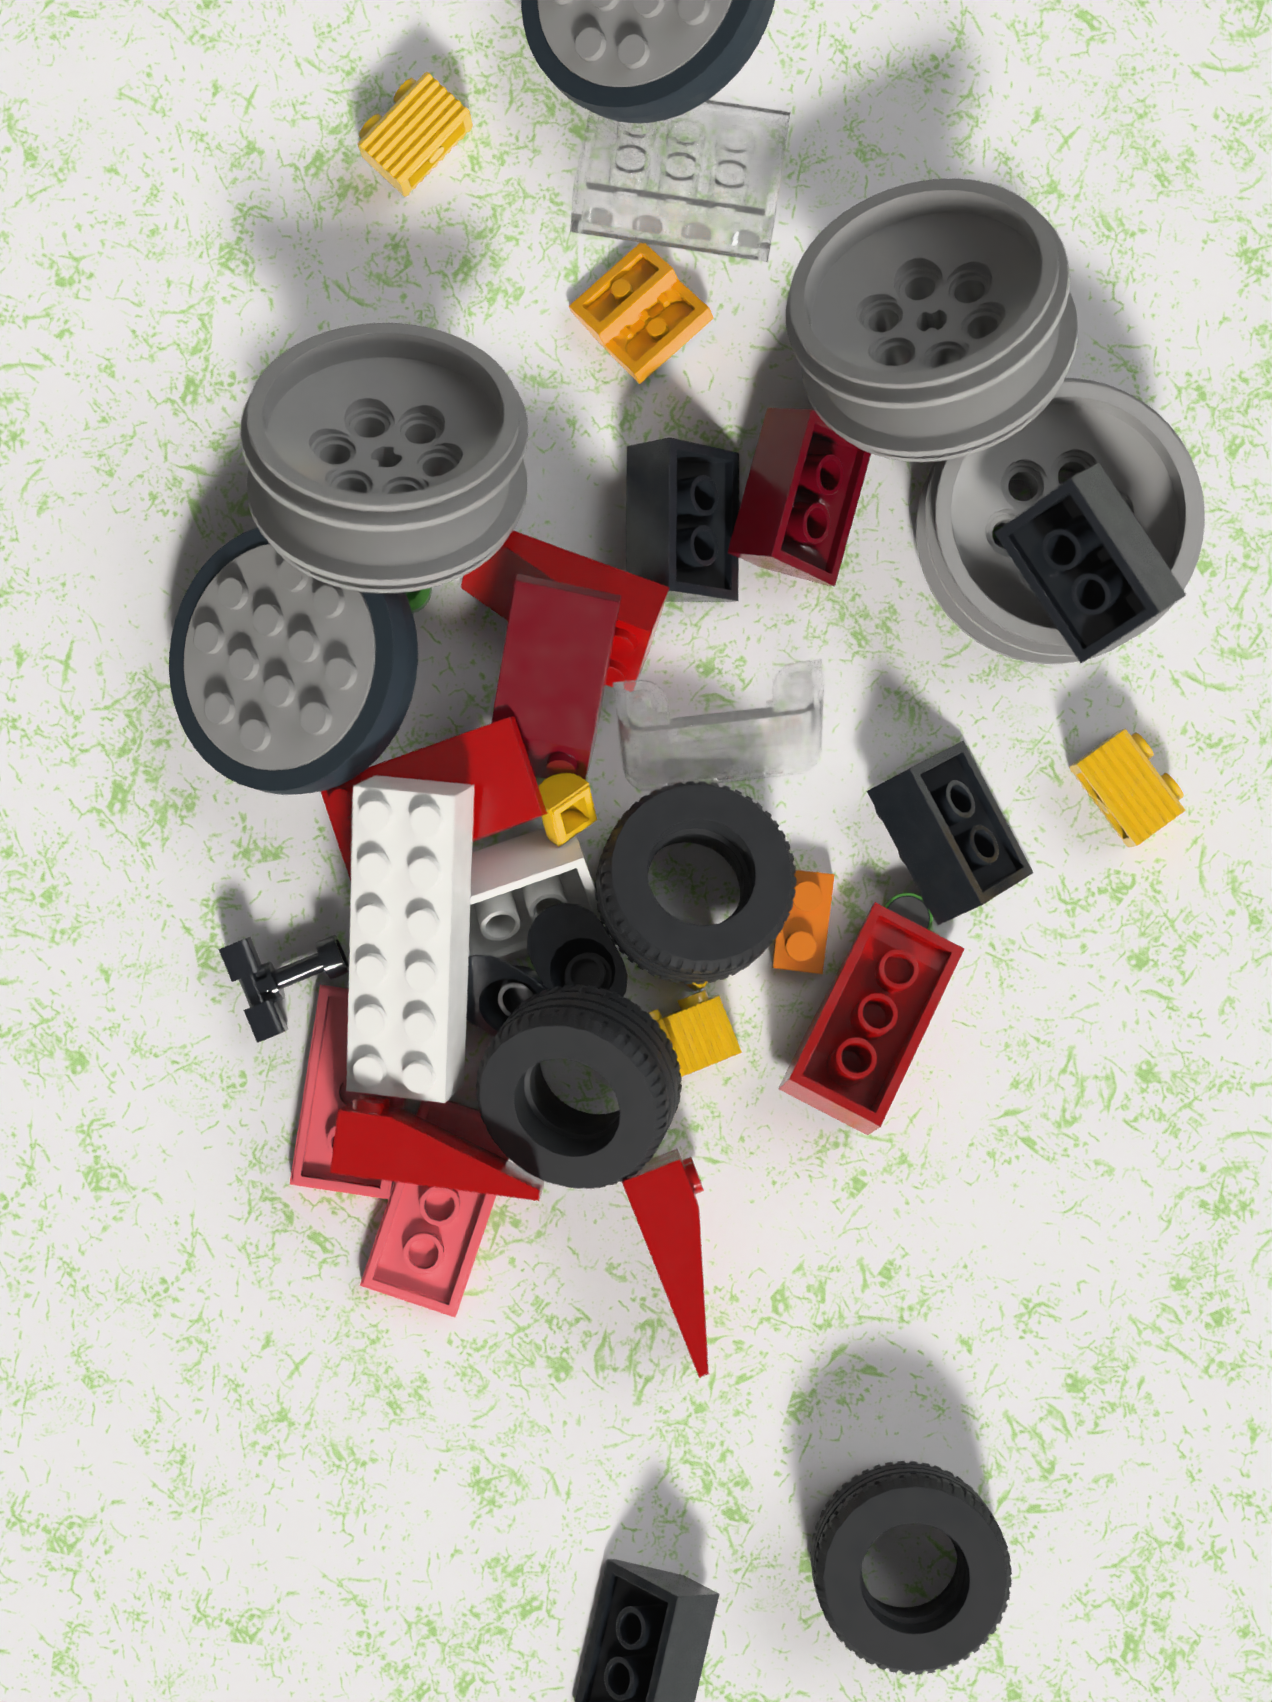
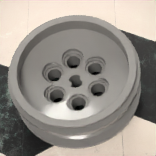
M932 179L904 184L873 195L843 212L818 234L800 259L792 279L785 311L788 338L794 354L801 364V373L807 396L818 416L829 428L859 449L880 457L907 462L942 461L970 455L992 447L1023 429L1047 407L1058 392L1069 371L1078 342L1077 312L1069 291L1070 274L1068 259L1064 245L1056 230L1034 206L1019 195L990 183L969 179Z
M401 323L358 324L318 334L296 344L277 357L256 381L243 409L240 436L242 451L249 467L247 495L252 517L260 532L279 555L301 572L327 584L361 592L401 593L432 588L448 583L468 574L489 560L508 539L522 515L527 495V472L523 456L527 446L528 422L524 404L504 369L486 352L455 335L429 327Z
M1065 378L1047 407L1017 433L979 452L959 458L934 462L923 485L918 503L916 518L918 556L927 584L939 606L950 620L974 641L991 651L1023 662L1036 664L1079 662L1007 551L998 547L992 538L993 528L1003 527L1059 487L1058 471L1070 470L1077 475L1100 463L1182 589H1185L1198 562L1203 543L1205 506L1202 487L1192 458L1180 437L1155 410L1143 401L1108 384L1086 379ZM1018 479L1028 484L1031 490L1030 500L1022 502L1014 499L1008 490L1009 481ZM1173 605L1091 658L1112 651L1143 633L1155 624Z

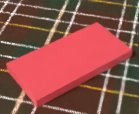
M322 984L320 985L290 1185L389 1199L393 1188V1181L330 1173L339 1109L353 1102V1099H359L361 1094L390 1098L389 1107L405 1109L406 1098L346 1091L349 988Z
M448 1100L446 1103L421 1101L417 1116L509 1160L488 1133L478 1109ZM394 1182L360 1286L456 1317L497 1195Z

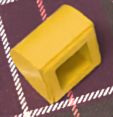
M571 773L556 774L548 777L538 786L547 811V815L541 816L547 838L558 847L598 820L589 782L580 776Z

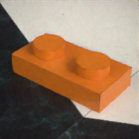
M796 870L794 877H796V886L794 887L796 893L793 898V906L781 932L775 938L772 968L823 974L835 874Z

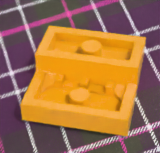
M644 241L636 245L569 305L571 312L639 384L714 319L710 308L678 280L674 269Z

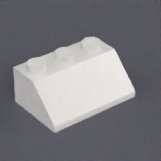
M542 828L472 853L468 957L472 955H492L508 962L528 955V931L534 919L546 908L560 903L579 904L592 911L601 921V914L596 906L598 903L595 898L596 888L577 835L558 847L547 838L545 829Z

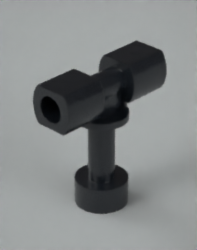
M336 935L316 942L318 953L279 969H275L270 961L261 964L251 937L218 949L231 981L239 980L250 1006L244 1010V1013L257 1043L288 1030L278 1005V1001L285 999L283 988L322 972H326L331 980L349 973L347 957Z

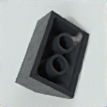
M671 437L627 446L626 572L670 587L665 602L738 601L739 558L728 553L739 512V453Z
M1100 463L1071 477L995 532V535L1080 663L1085 662L1186 596L1181 585Z
M964 740L867 791L878 817L883 821L898 850L901 861L909 870L922 895L925 906L930 910L937 925L985 904L1034 873Z
M607 1559L575 1702H695L719 1593L681 1574L617 1559Z

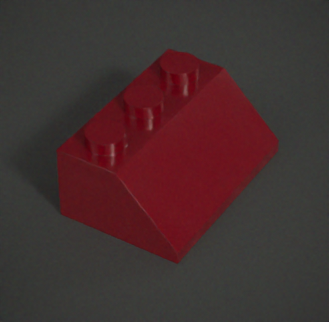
M767 408L728 553L760 568L835 587L871 453L859 449L839 436L812 409Z

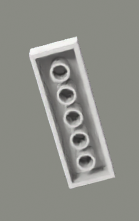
M373 776L353 786L346 1091L446 1103L464 1085L474 785Z

